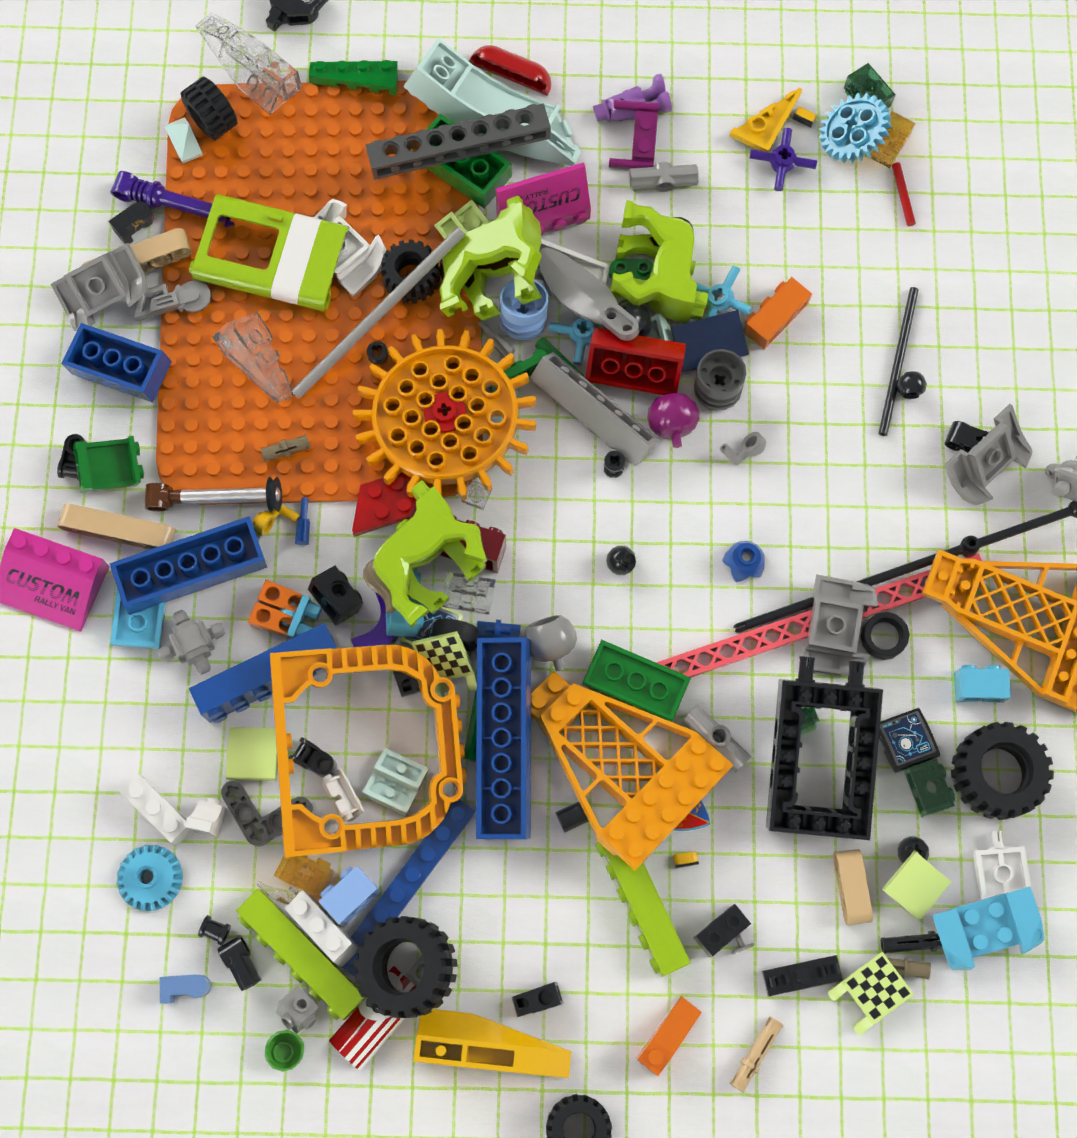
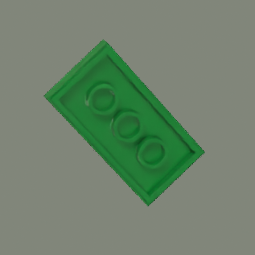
M601 639L582 685L637 709L673 722L691 677Z

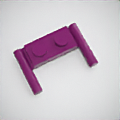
M614 100L613 109L636 110L632 160L609 158V167L632 169L654 166L659 103Z

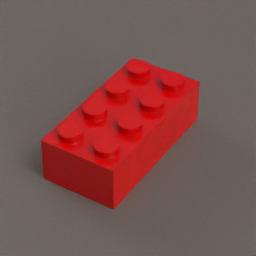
M594 328L585 379L591 383L658 395L677 393L686 344L639 335L632 340L625 341L619 339L610 330Z

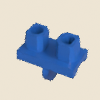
M496 619V623L477 621L478 638L520 637L521 625L501 623L499 619Z

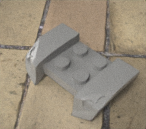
M129 243L97 257L51 283L74 331L78 330L80 323L92 326L96 323L93 314L126 298L128 307H131L148 289L144 271Z
M1011 404L1006 406L994 418L996 427L977 445L973 446L968 453L960 449L944 464L953 488L963 500L971 504L979 505L993 499V496L985 487L1012 461L1020 464L1025 469L1030 461L1032 448L1021 431L1013 405Z
M816 574L812 596L814 598L812 616L803 656L815 657L814 671L848 676L849 661L865 662L866 665L870 657L869 654L856 652L863 608L878 607L875 588L860 582Z

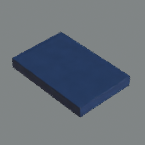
M738 310L671 327L674 342L686 344L682 372L697 369L702 357L713 350H729L740 357L749 355Z

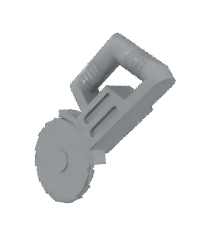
M197 280L188 281L182 286L177 284L174 292L170 293L166 283L148 288L146 293L136 302L133 313L134 320L141 321L178 309L181 312L184 310L192 313L200 312L210 303L211 291L205 283ZM157 296L151 298L150 309L144 311L146 299Z

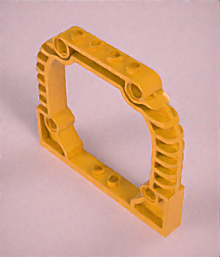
M375 645L270 653L284 856L294 857L405 845L421 840L433 832L446 816L450 803L461 798L463 783L467 782L466 769L461 768V758L465 756L464 745L459 743V733H462L461 718L457 719V709L460 708V696L455 694V687L452 681L448 678L440 677L436 668L423 655L400 645ZM322 668L327 674L325 681L317 682L313 678V671L315 669ZM388 670L403 672L419 682L422 700L428 707L434 709L439 772L432 777L429 783V802L414 815L401 819L344 824L341 817L336 814L329 813L320 818L307 810L301 803L291 804L289 774H294L293 758L288 759L287 749L292 748L291 733H286L284 704L294 703L298 696L310 685L315 688L327 686L331 682L333 675ZM438 683H442L447 687V694L444 697H439L435 693V687ZM451 782L455 786V793L447 797L443 792V787L446 783ZM330 819L338 822V829L332 834L327 833L324 829V824Z

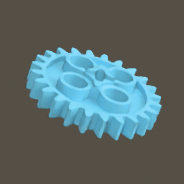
M857 93L855 99L848 95L847 102L840 99L839 107L832 106L833 113L826 112L828 120L821 121L825 127L819 129L822 134L819 139L826 153L830 157L832 156L835 161L840 159L842 163H845L849 159L852 164L856 157L861 162L863 155L866 154L869 158L871 157V150L879 151L877 145L885 144L882 137L890 135L886 129L892 127L889 122L892 118L886 105L881 99L878 100L875 95L870 98L868 93H865L862 98Z

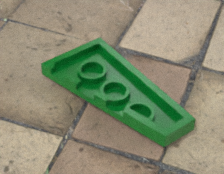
M398 61L310 62L309 82L334 87L345 84L348 89L355 90L358 87H366L370 89V92L379 93L380 90H387L390 95H397Z

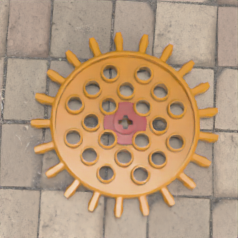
M437 329V346L425 349L422 348L421 340L416 334L411 335L412 346L416 352L405 358L393 346L389 347L390 357L396 365L389 372L375 364L370 366L371 373L376 378L382 380L377 390L365 386H359L357 389L359 396L373 400L372 409L353 410L355 420H371L373 424V430L355 435L358 445L377 440L380 447L379 450L366 458L369 467L387 458L393 464L383 477L387 485H390L402 472L411 477L407 485L409 497H413L411 489L423 480L425 483L434 484L433 486L441 495L442 485L457 484L458 494L462 501L467 500L465 482L478 477L482 486L488 492L492 490L491 479L486 472L495 465L511 476L514 473L513 466L503 458L509 448L525 455L529 452L527 444L514 439L517 429L536 431V421L518 418V409L535 407L536 397L516 398L514 389L529 383L528 374L524 373L509 380L504 372L515 362L514 355L510 353L496 364L488 358L494 349V340L489 338L480 352L468 348L470 335L467 330H464L459 346H445L446 338L442 329ZM451 363L459 364L456 369H449L447 367ZM418 369L427 370L423 375L415 374ZM472 374L478 376L475 381H468L466 379ZM442 380L446 382L442 387L434 386L436 381ZM406 386L413 388L409 393H403L401 390ZM490 386L497 388L494 393L485 391ZM457 392L465 394L461 399H455L453 395ZM424 398L432 400L428 405H422L420 402ZM391 404L399 405V408L395 411L387 409ZM476 404H481L484 406V408L480 411H474L472 409V407ZM410 416L418 417V420L414 423L406 421ZM494 416H501L503 418L499 423L491 421ZM462 422L470 423V426L466 429L458 427ZM429 428L437 429L434 435H427L425 433ZM396 434L404 435L401 441L393 440ZM481 434H487L490 436L489 439L486 441H480L477 439L478 436ZM448 440L457 442L453 447H446L444 445ZM415 446H422L424 448L420 453L412 452ZM468 452L476 454L473 459L468 460L464 458V455ZM435 458L443 460L438 466L431 464V461Z

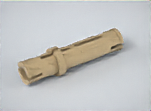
M769 1016L745 1058L741 1059V1066L729 1084L739 1091L745 1092L751 1078L755 1073L758 1074L760 1070L758 1067L784 1026L782 1023Z

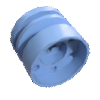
M514 280L508 282L500 292L501 314H499V325L502 331L513 339L530 340L536 338L546 327L548 293L545 287L538 281L534 280L542 298L524 305L515 298Z

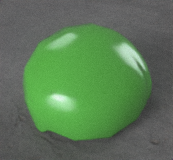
M289 1030L277 1031L270 1036L265 1045V1059L273 1069L282 1072L292 1070L303 1058L304 1043L297 1033Z

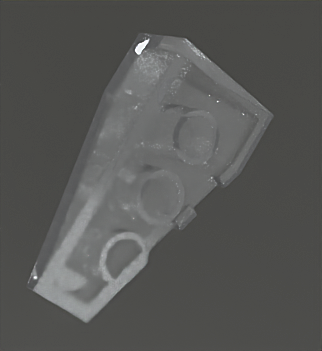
M258 312L227 322L212 336L225 357L276 403L291 398L294 395L285 370L279 366L277 359L280 356L278 351L273 350L270 342L272 339L271 332Z

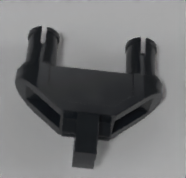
M269 0L271 9L269 11L270 15L266 19L267 27L275 32L283 23H287L290 26L311 24L318 18L319 10L329 0H310L309 2L302 0Z

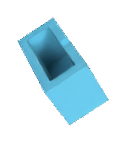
M976 665L961 666L962 668L954 673L955 702H978V698H982V702L1004 703L1011 698L1009 669H1001L999 665L986 666V669H977Z

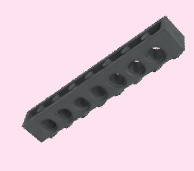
M544 103L538 105L531 104L525 108L509 109L504 113L488 114L474 120L466 119L460 123L441 125L430 130H419L416 133L405 136L397 135L392 139L375 140L370 144H366V150L373 178L376 180L551 139V126ZM500 128H505V129H507V130L500 131V130H498V129H500ZM478 133H483V134H485V135H483V136H478V135H476V134H478ZM457 138L463 139L461 141H455V139ZM435 143L440 144L439 146H432ZM389 154H396L393 157L388 156Z

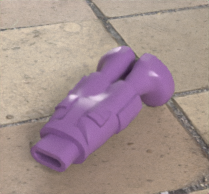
M656 74L653 77L652 86L644 91L641 90V87L637 86L602 100L601 104L593 106L597 122L605 119L608 122H621L630 118L635 119L636 110L613 109L614 100L639 102L653 100L650 102L659 103L658 111L662 113L672 111L671 99L668 91L665 89L662 74Z

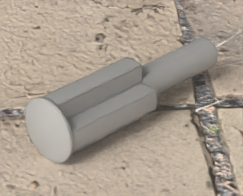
M480 320L478 322L479 327L494 340V348L503 358L510 353L514 354L515 349L501 334H495L484 321Z

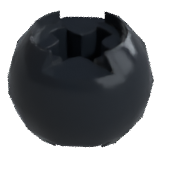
M906 372L897 380V390L905 399L919 398V395L926 391V380L919 372Z
M616 546L607 554V567L616 575L629 574L636 564L635 553L627 546Z
M909 836L900 842L897 851L902 863L911 855V853H908V849L913 848V846L920 856L926 861L928 860L929 847L921 838Z

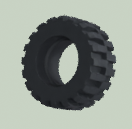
M994 722L972 732L956 748L957 754L953 756L951 762L955 765V768L951 770V778H956L957 783L953 785L955 791H961L963 796L960 799L964 804L970 803L972 811L975 813L982 812L984 813L983 816L989 819L997 817L998 820H1006L1034 810L1036 806L1045 800L1044 795L1049 793L1052 787L1049 784V780L1054 779V771L1049 770V766L1053 764L1052 757H1046L1044 751L1048 750L1044 743L1040 745L1036 741L1039 737L1034 732L1027 734L1026 727L1022 725L1014 727L1012 722H1004L1002 724ZM995 748L1005 750L1018 761L1022 772V779L1019 788L1013 793H1000L986 782L981 765L984 754L989 750Z
M408 916L387 918L385 923L379 922L374 925V931L367 932L364 935L363 939L366 941L364 945H358L356 952L360 953L358 960L354 959L353 967L358 968V974L354 975L355 983L361 984V988L358 989L361 997L368 998L366 1004L372 1009L377 1008L378 1013L384 1016H391L392 1018H415L431 1013L433 1008H439L444 1003L442 998L449 997L452 991L449 985L451 982H455L457 977L456 974H452L453 967H458L457 959H452L451 954L455 952L453 944L447 943L449 938L444 931H439V926L432 922ZM403 942L415 944L420 949L424 958L423 977L417 987L410 992L398 991L391 984L387 972L388 960L392 951Z

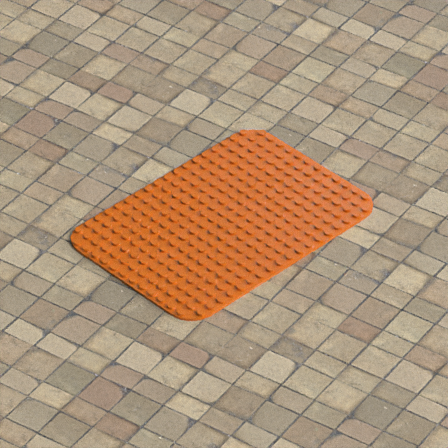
M398 81L397 95H390L387 90H380L379 93L370 92V89L366 87H358L357 90L348 89L345 84H340L337 87L310 82L215 84L232 106L238 123L217 140L209 138L197 126L187 112L181 98L171 111L168 124L185 117L203 154L196 159L182 164L168 136L166 190L210 203H213L215 196L220 194L314 217L331 199H335L347 204L346 218L344 220L368 244L371 245L374 238L379 235L388 251H391L390 246L393 244L398 246L399 241L404 240V243H409V239H413L414 243L421 241L424 247L429 245L433 251L445 240L434 225L451 211L456 213L471 200L427 168L374 180L366 144H370L375 140L383 141L392 139L397 135L405 136L416 133L419 130H426L439 115L403 87L407 81ZM389 154L388 156L393 157L396 154ZM165 206L164 233L173 229H184L192 250L190 256L163 266L162 284H167L170 293L174 292L177 284L182 286L188 281L195 280L192 278V274L189 273V266L191 261L195 260L208 218ZM233 218L230 219L235 224L232 227L226 228L224 226L225 223L217 222L208 256L266 270L269 267L279 230ZM406 266L398 274L406 278L417 266ZM382 272L355 297L338 283V279L334 275L330 286V304L326 312L203 282L211 291L210 303L205 309L195 313L185 310L181 312L178 309L161 314L160 350L169 357L172 363L158 391L156 463L159 478L163 484L169 485L173 490L266 488L269 477L272 480L278 477L282 488V503H301L303 497L308 498V502L357 501L360 485L383 478L386 472L393 466L385 458L378 464L369 467L366 458L380 449L379 444L375 440L358 445L355 436L362 432L373 430L371 420L357 421L354 419L353 410H371L373 400L359 396L357 389L359 386H365L377 390L382 381L376 378L370 371V366L373 363L368 359L367 347L372 342L380 341L386 345L387 350L393 346L405 358L416 352L412 346L411 335L416 334L421 340L422 348L425 349L437 346V329H442L446 338L445 346H459L461 336L464 330H467L470 335L468 348L480 352L482 340L481 328L478 322L481 319L474 314L473 305L467 297L465 289L462 287L460 298L467 304L468 310L462 312V308L454 310L455 315L447 317L440 310L441 294L439 289L443 282L441 275L437 290L434 289V294L431 297L427 295V300L422 302L419 299L416 304L408 301V304H406L401 299L299 399L291 390L389 295L387 288L384 286ZM377 349L373 350L374 357L382 355L381 349H378V351ZM388 351L386 362L377 366L389 372L396 363L391 359ZM451 363L447 367L449 369H456L459 364ZM418 369L415 374L423 375L427 370ZM472 374L466 379L468 381H475L478 376ZM439 380L434 383V386L442 387L446 382ZM406 386L401 391L409 393L413 388ZM457 392L453 395V398L461 399L465 394ZM424 398L421 400L420 403L422 405H428L431 403L432 400L430 398ZM391 404L387 409L395 411L399 408V405ZM476 404L472 409L480 411L483 409V405ZM410 416L406 421L414 423L418 420V417ZM462 422L458 427L466 429L470 426V423ZM429 428L425 433L427 435H434L437 429ZM306 434L311 449L290 454L291 457L288 458L283 456L265 463L261 448L281 443L283 439L288 441ZM396 434L393 440L401 441L404 435ZM483 434L479 435L477 439L483 441ZM448 440L444 445L446 447H453L457 442ZM415 446L412 452L420 453L424 448L422 446ZM468 452L464 455V458L470 460L473 459L476 456V454L473 452ZM435 458L431 461V464L438 466L443 460ZM475 478L465 482L466 488L472 484ZM425 483L430 489H431V488L433 487V485H434V484ZM457 484L442 485L443 498L458 494ZM266 502L195 503V504H201V505H216V504H259V503H266Z

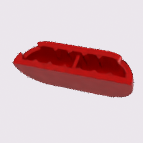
M493 45L482 46L469 59V62L478 68L548 96L551 90L550 75L542 65Z

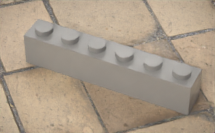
M554 352L542 357L529 378L535 383L537 388L549 394L555 403L566 408L572 417L584 423L590 432L601 437L608 447L622 453L625 461L634 466L646 459L659 440Z

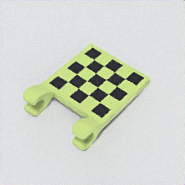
M457 631L412 642L414 650L423 655L436 668L440 677L450 680L466 676L469 690L471 692L477 691V672ZM438 683L435 687V693L439 697H444L447 687L442 683Z
M880 952L847 978L828 990V995L832 1000H837L848 991L866 1016L853 1024V1029L858 1035H862L872 1025L914 995L883 952Z

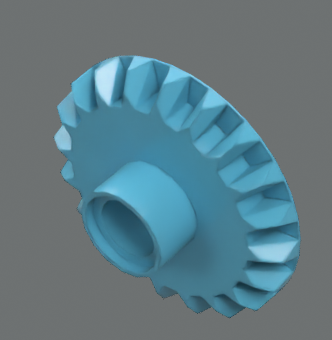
M144 845L143 847L135 848L120 863L116 883L119 894L127 904L141 911L161 909L171 903L179 893L183 880L182 867L177 857L164 847ZM147 871H152L153 880L145 884L143 881L144 874Z

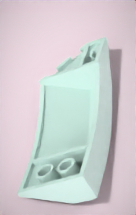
M437 38L403 86L411 95L425 103L429 109L443 115L454 124L466 119L474 120L488 114L495 115L504 113L509 109L517 110L531 104L538 105L544 103L551 126V139L505 150L521 156L569 166L575 164L581 153L578 145H573L570 137L573 134L566 120H562L559 115L561 109L558 103L554 106L504 85L472 65L440 38ZM500 128V129H498V130L504 131V130H507V129H505V128ZM478 133V134H476V135H478V136H483V135H485V134H483V133Z

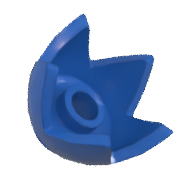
M739 541L734 543L725 553L722 561L730 567L735 582H740L750 576L755 578L762 576L765 555L757 544L751 541ZM742 555H749L751 560H743Z

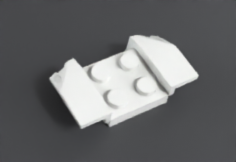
M331 199L314 218L350 227L346 233L334 275L337 277L338 283L355 297L381 272L382 258H385L386 248L379 235L374 238L371 245L368 244L344 220L346 218L347 204Z

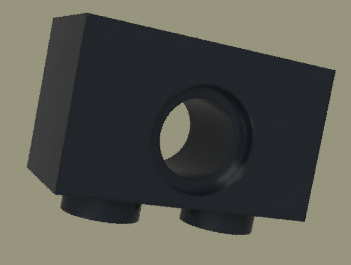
M336 565L311 579L308 587L309 592L335 626L359 612L363 604L362 597L357 590L352 588L346 575L339 571ZM333 592L339 593L341 597L336 596Z
M733 904L693 938L710 958L750 926L751 923L737 905Z

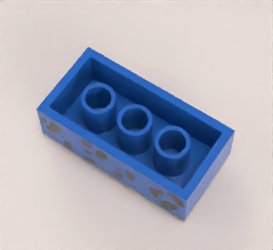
M80 323L61 364L72 375L153 403L172 361L162 350Z

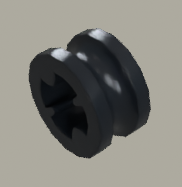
M375 341L367 347V356L371 363L380 365L386 362L388 350L384 343ZM377 349L378 351V349H381L382 355L374 357L373 350Z

